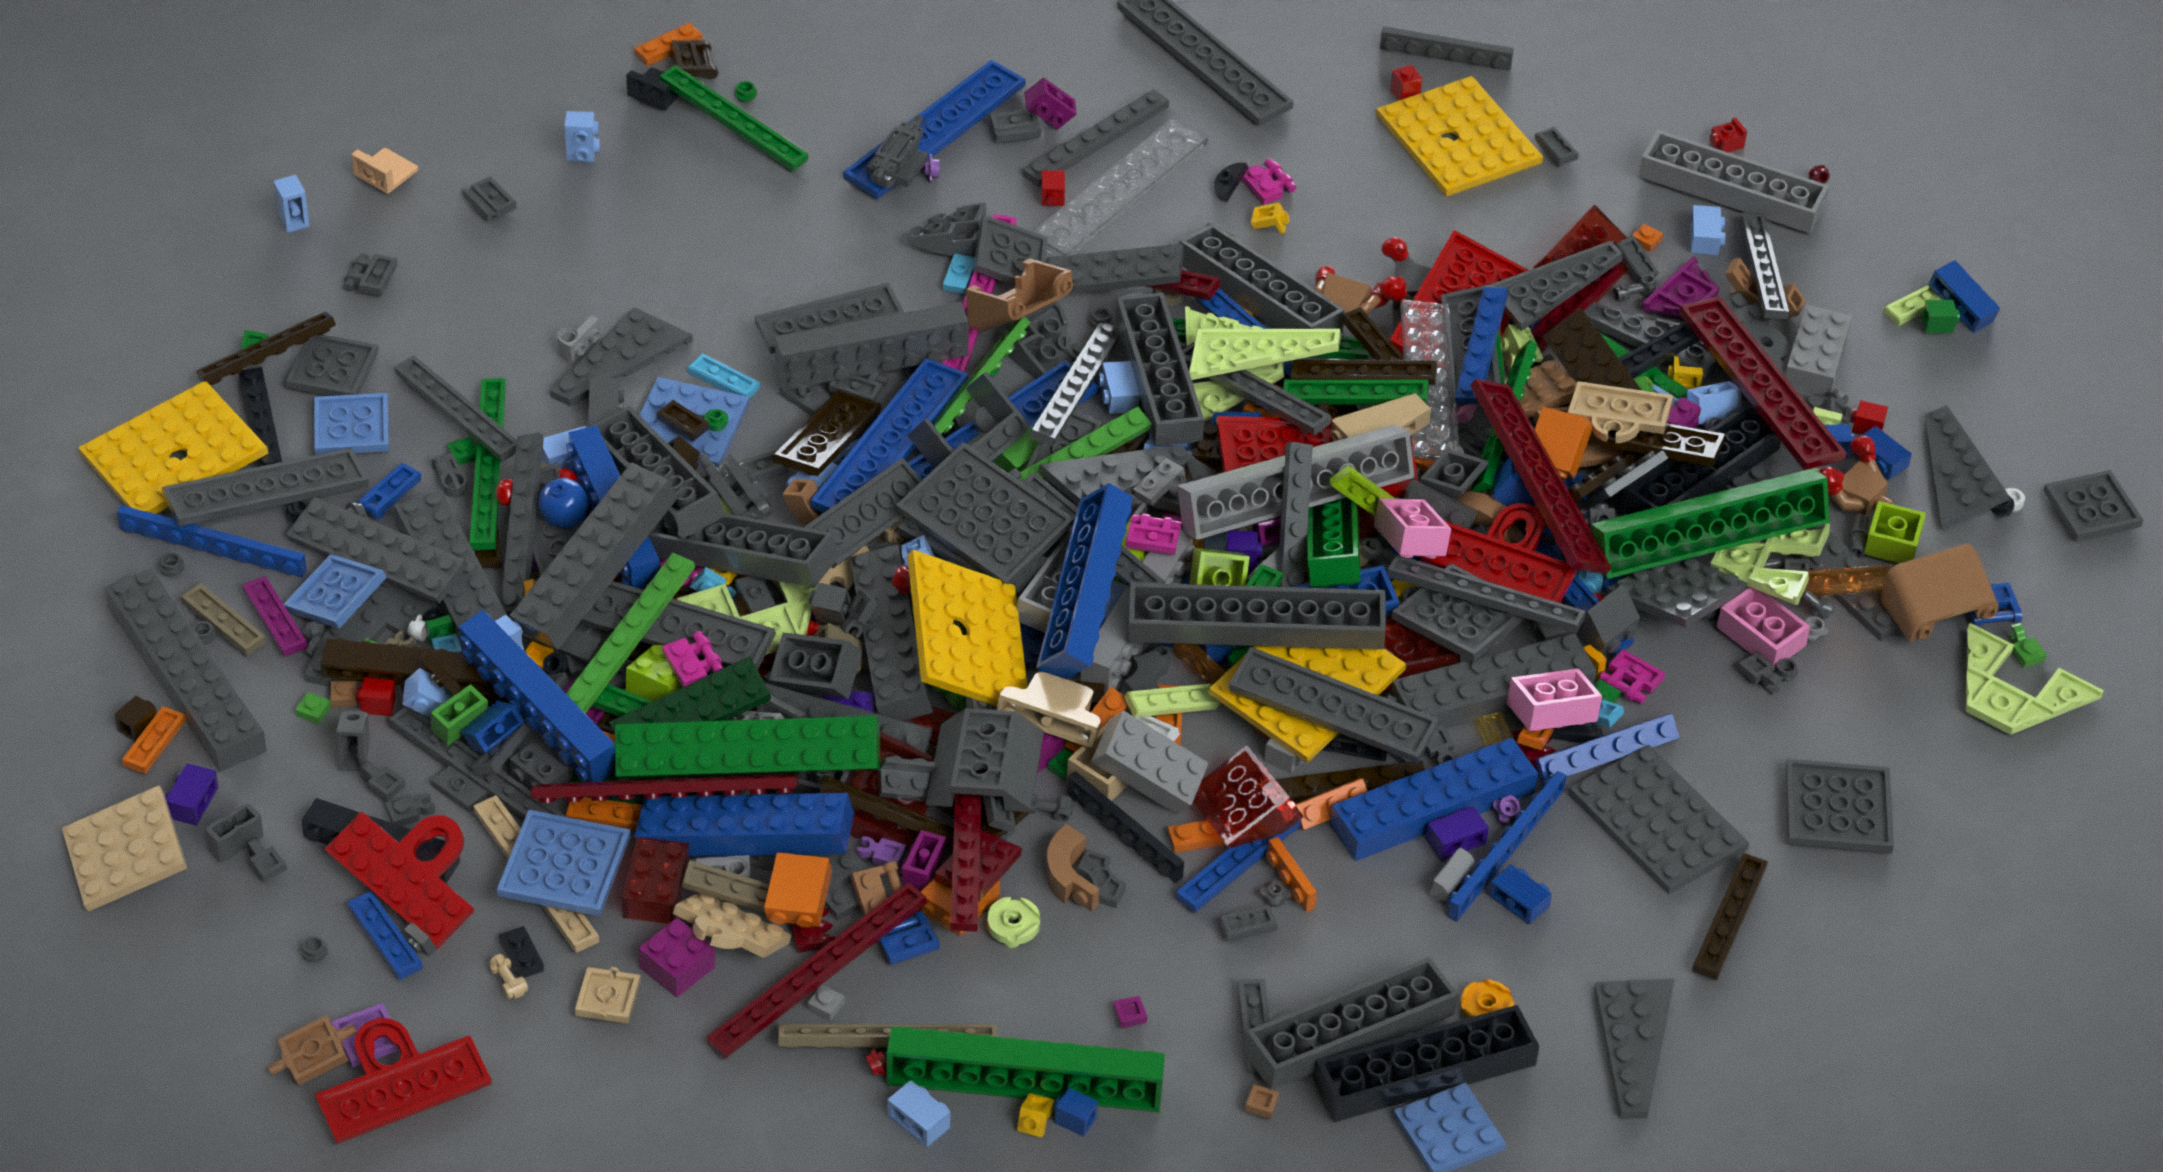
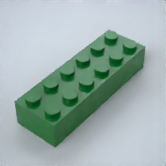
M1348 497L1310 507L1308 512L1307 544L1311 587L1326 588L1337 584L1349 586L1361 582L1358 504Z

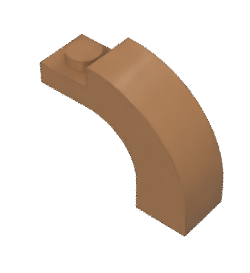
M1740 257L1733 259L1725 272L1728 281L1733 285L1729 294L1733 295L1740 292L1749 304L1757 303L1761 307L1754 277ZM1794 283L1783 286L1789 309L1788 318L1799 315L1806 302L1805 298Z
M793 479L782 493V496L791 513L802 525L806 526L824 513L811 508V499L818 492V488L814 480Z
M1464 492L1455 499L1477 510L1473 525L1478 526L1477 523L1482 522L1483 526L1488 525L1489 528H1491L1499 512L1507 507L1495 498L1479 492ZM1513 523L1507 528L1503 538L1509 543H1518L1525 536Z
M1065 824L1053 836L1048 846L1047 881L1052 892L1061 902L1065 904L1072 898L1078 905L1084 906L1092 912L1099 906L1100 889L1078 875L1072 868L1086 850V836Z

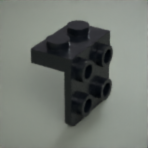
M650 68L644 75L630 70L626 75L627 96L666 111L679 97L678 94L669 89V85L660 82V75L664 73L661 70Z

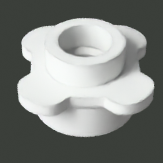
M418 615L416 621H411L408 627V635L414 637L415 644L417 640L423 642L427 637L426 621H422V615Z

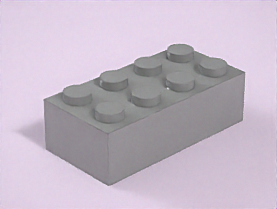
M1806 305L1785 377L1795 390L1828 398L1832 391L1848 337L1852 315Z
M1124 710L1109 719L1091 761L1175 814L1192 805L1209 764Z

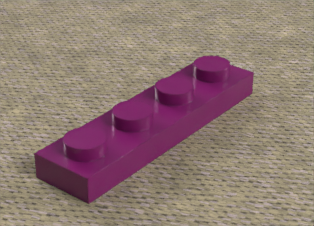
M263 576L242 584L243 592L283 657L306 649L307 641L267 577Z

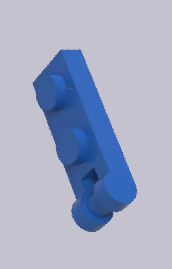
M402 462L368 491L358 503H361L365 511L370 512L373 518L380 520L386 510L422 480L421 472Z

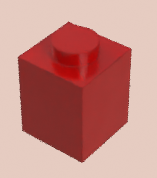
M1412 64L1392 70L1390 91L1398 101L1421 93L1422 77Z
M1042 170V206L1065 205V171Z
M1860 400L1858 409L1853 408L1850 422L1854 423L1852 433L1864 435L1865 432L1867 433L1868 430L1870 431L1875 426L1883 430L1888 406Z
M364 678L362 687H358L356 691V703H360L361 711L371 715L392 716L396 701L395 680Z

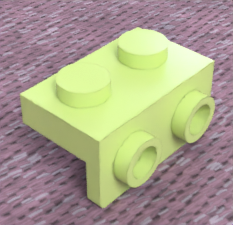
M1508 325L1501 337L1503 359L1509 373L1517 351L1529 340L1536 343L1529 327L1521 331L1516 325ZM1538 346L1535 355H1537L1535 362L1543 360Z

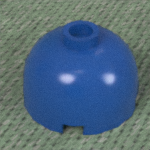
M557 478L547 483L540 492L538 500L543 520L549 526H561L562 529L570 528L580 523L586 517V510L590 505L583 487L578 482L568 478Z

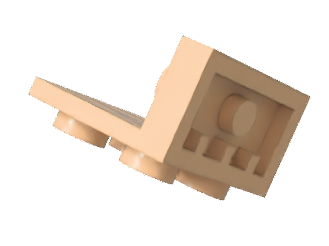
M383 148L372 157L358 149L351 154L353 174L386 194H389L418 171L417 165L387 148Z

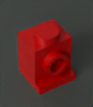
M1736 117L1732 118V121L1712 127L1709 137L1710 143L1716 149L1728 153L1742 149L1745 146L1747 130Z

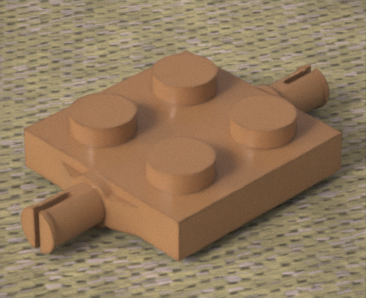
M328 1015L278 1039L282 1049V1059L267 1065L273 1076L287 1068L293 1074L299 1086L349 1061L343 1049V1040L357 1034L353 1023L337 1030L332 1025Z

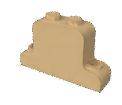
M1045 672L1036 673L1027 689L1022 690L1016 687L1004 688L1000 693L997 710L1020 713L1046 733L1093 748L1096 743L1101 721L1097 715L1089 712L1093 696L1091 688Z

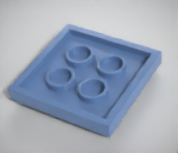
M388 393L314 397L315 455L352 448L354 453L389 451Z
M330 554L284 603V606L289 613L339 629L387 577L383 570Z
M1466 1083L1398 1108L1393 1113V1118L1428 1172H1451L1504 1151L1506 1148L1504 1139Z

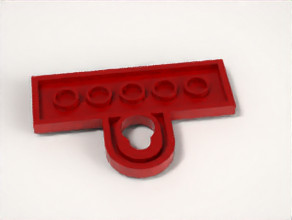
M1525 503L1512 504L1502 509L1487 535L1445 521L1451 528L1446 556H1436V558L1420 557L1423 563L1443 569L1452 563L1487 582L1561 603L1577 573V569L1571 568L1567 562L1535 552L1545 532L1544 518L1536 507ZM1520 519L1526 521V537L1522 541L1509 543L1504 540V533L1514 521Z
M362 811L325 848V851L372 891L373 894L408 924L412 922L429 936L437 949L475 911L468 902L439 878L457 860L464 847V835L459 825L450 817L444 815L429 816L421 820L398 843ZM437 836L445 839V845L433 860L425 862L416 858V850L423 842L431 841Z
M377 1018L365 1023L355 1036V1053L365 1075L316 1093L315 1100L335 1143L339 1144L492 1085V1079L470 1035L418 1054L407 1029L401 1023L389 1018ZM386 1037L392 1044L398 1047L401 1057L396 1063L382 1065L377 1062L374 1057L376 1050L374 1042L377 1038Z

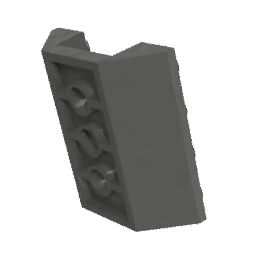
M963 709L941 724L934 759L935 768L931 774L926 805L953 807L955 793L1003 796L1004 810L1031 812L1044 731L1016 711ZM987 730L993 731V733L990 735L982 734L984 731ZM979 769L986 770L983 774L975 773Z

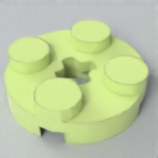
M1011 897L999 899L991 905L988 911L987 929L997 941L1004 943L1009 948H1016L1019 944L1032 940L1039 932V910L1031 901L1020 898V901L1011 900ZM1008 919H1019L1018 923L1013 924L1009 923Z

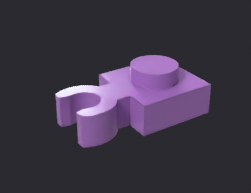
M862 836L861 845L867 848L857 847L858 857H872V864L879 866L896 861L899 868L906 853L905 844L881 838L879 843H875L872 838Z

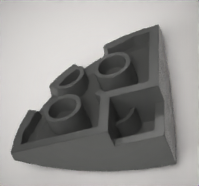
M986 203L958 207L957 211L949 216L943 213L937 214L929 218L928 224L923 228L916 226L911 230L906 240L916 247L947 256H953L955 253L976 257L980 220L983 215H986Z
M1057 301L1025 316L1030 321V324L1025 329L1027 333L1020 341H1015L1013 344L1015 348L1008 355L1023 369L1037 377L1042 376L1062 363L1070 350L1071 337L1068 336L1066 328L1068 320ZM1008 327L1000 330L995 342L999 340Z

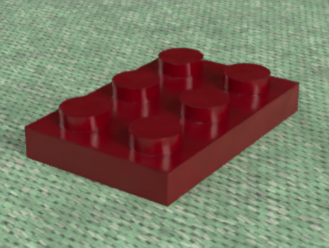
M981 829L979 901L1017 861L1022 853V847ZM953 854L935 872V881L949 888H952Z

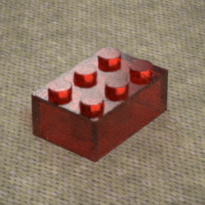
M637 837L621 898L623 918L670 924L677 918L673 912L675 905L680 903L684 888L681 886L687 864L690 860L689 843Z

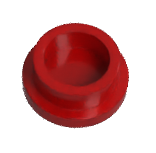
M875 1049L872 1050L871 1054L866 1056V1059L874 1076L879 1074L883 1076L886 1074L884 1070L887 1068L886 1059L882 1052L877 1054Z

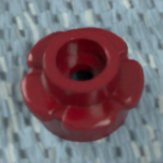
M1822 164L1813 166L1808 173V179L1825 184L1830 177L1828 168H1825V165Z

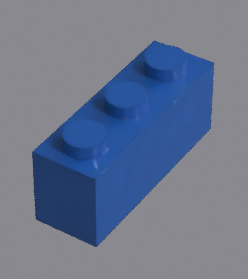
M1956 260L1935 270L1928 283L1929 287L1942 300H1954L1955 308L1959 309L1960 320L1972 333L1993 323L2000 310L1996 302L1987 295Z

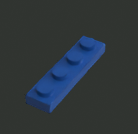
M372 891L347 902L348 909L398 980L423 969L421 960Z

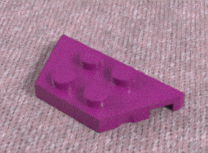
M1693 256L1642 302L1641 309L1682 317L1679 314L1682 305L1715 298L1718 296L1720 288L1710 279V275L1706 270L1700 269L1698 259Z

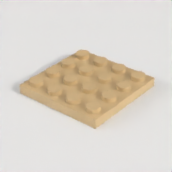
M160 785L62 827L82 900L88 912L187 869L165 794Z

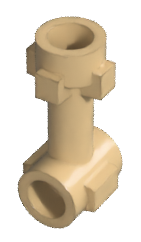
M498 954L490 960L491 972L493 974L498 973L505 982L501 987L507 1000L519 998L528 991L525 979L522 976L515 979L509 970L511 962L508 958L505 959L502 954Z

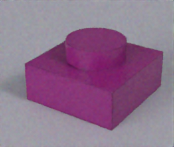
M1140 996L1113 1001V1009L1121 1029L1147 1023V1014Z

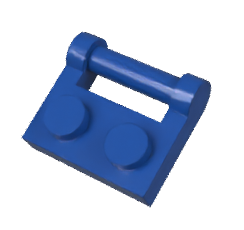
M2009 582L1990 584L1999 604L1998 609L2008 608L2009 611L1997 612L1996 616L1982 620L1977 618L1974 610L1968 612L1970 623L1978 627L1984 623L2012 621L2015 623L2022 621V611Z
M923 911L914 913V916L907 918L877 941L890 965L940 949V942Z

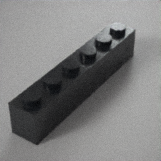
M316 798L301 820L303 836L311 841H318L329 845L361 812ZM367 815L398 843L412 830ZM434 837L431 841L423 842L416 850V858L425 862L433 860L441 852V848L445 845V840ZM460 856L439 877L444 883L447 884L459 865Z

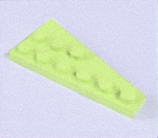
M1198 329L1189 374L1191 380L1336 352L1339 351L1341 332L1340 329Z

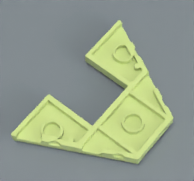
M1188 306L1185 307L1187 346L1196 341L1198 329H1263L1255 325L1249 327L1239 324L1237 320L1216 317L1209 312L1208 314H1203L1190 310ZM1284 362L1245 369L1271 384L1284 378ZM1215 381L1193 383L1204 422L1212 419L1214 412H1224L1246 399Z
M1825 524V527L1822 529L1809 531L1803 529L1716 551L1710 566L1718 568L1720 572L1727 575L1733 574L1738 576L1739 580L1746 582L1748 587L1798 605L1809 581L1808 572L1764 568L1770 552H1777L1782 555L1801 554L1806 557L1820 556L1830 533V524Z
M777 581L786 603L741 617L737 612L726 584L677 598V600L774 628L776 635L766 653L767 655L778 651L783 632L800 635L807 634L812 607L809 605V597L811 591L816 590V587Z
M1972 623L1968 624L1965 712L2012 735L2102 698L2104 690L2061 668L2057 669L2036 698L1994 677V674L2012 653L2014 645Z

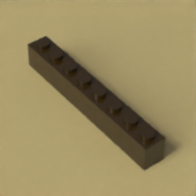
M326 638L320 664L323 678L363 682L364 678L395 680V685L404 686L405 680L419 668L433 674L420 659L427 652L440 663L463 689L471 684L480 694L497 695L493 685L488 680L484 681L479 676L477 668L472 663L468 664L465 662L461 652H453L446 649H424L419 646L405 647L393 643L377 644L365 640L360 642L348 641L343 638Z

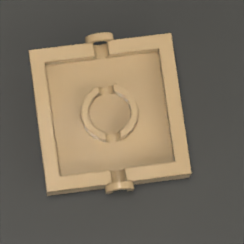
M587 967L575 1007V1016L629 1024L641 982L640 975L620 972L616 967H611L609 970Z

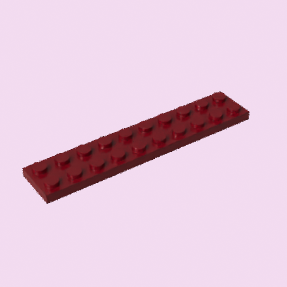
M1720 296L1680 307L1679 314L1804 470L1845 459L1846 451Z
M1475 379L1470 384L1475 398L1481 404L1486 418L1490 420L1495 429L1496 436L1500 438L1505 447L1506 454L1515 465L1516 472L1525 483L1526 490L1535 501L1536 508L1545 519L1546 526L1555 537L1557 546L1565 555L1567 564L1573 569L1607 574L1612 568L1511 387L1509 385Z
M799 773L536 784L531 788L532 799L538 798L539 803H552L561 797H565V802H578L585 796H591V801H604L610 798V795H618V800L634 799L636 794H644V799L660 798L662 793H671V798L687 797L689 795L688 792H697L699 797L713 796L715 791H723V795H739L741 790H750V794H765L767 789H776V793H791L793 788H797L799 785Z

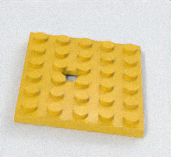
M1473 76L1379 107L1376 110V116L1446 197L1541 164L1543 161V155ZM1445 133H1453L1457 135L1458 139L1453 141L1450 138H1442L1441 136Z
M204 381L78 447L80 455L127 507L153 514L168 508L162 495V487L232 473L268 454L267 446L219 394ZM178 450L187 451V457L182 460L176 457L170 458V455Z
M912 550L907 557L921 682L994 706L998 705L1000 693L1004 688L1016 687L1022 690L1027 689L1015 585L1003 584L999 579ZM954 620L960 621L965 626L967 635H962L960 628L953 624Z
M1253 647L1375 695L1382 693L1406 669V663L1386 649ZM1244 655L1209 688V694L1308 763L1339 733L1230 691L1229 683L1244 659Z

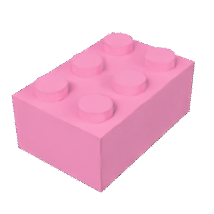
M1379 498L1374 527L1400 556L1405 558H1412L1414 555L1426 558L1446 556L1451 528L1424 499Z
M1749 587L1721 607L1717 628L1753 655L1758 652L1776 667L1780 659L1790 658L1806 646L1810 625L1769 594Z
M1578 668L1512 677L1506 703L1529 731H1539L1541 729L1597 722L1602 695Z

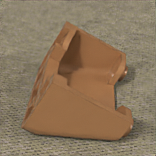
M1027 259L1022 262V267H1025L1023 274L1015 276V288L1002 295L996 296L982 292L981 287L975 285L967 288L966 300L970 328L980 332L1018 320L1065 297L1073 287L1072 270Z
M1963 544L1895 565L1886 575L1880 602L1909 642L1929 637L1935 622L1973 610L1978 619H1990L1996 616L1999 605L1978 553L1971 544Z

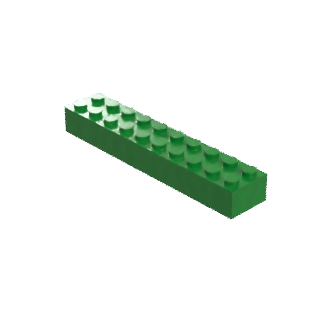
M1809 469L1592 523L1591 531L1612 567L1607 574L1602 575L1609 579L1830 523L1827 477L1815 469Z
M877 716L615 724L616 777L620 779L881 771L880 719Z
M891 1026L887 1050V1086L903 1087L911 1080L926 1090L1026 1099L1029 1093L1055 1100L1059 1096L1063 1097L1068 1088H1071L1098 1101V1107L1160 1113L1165 1053Z

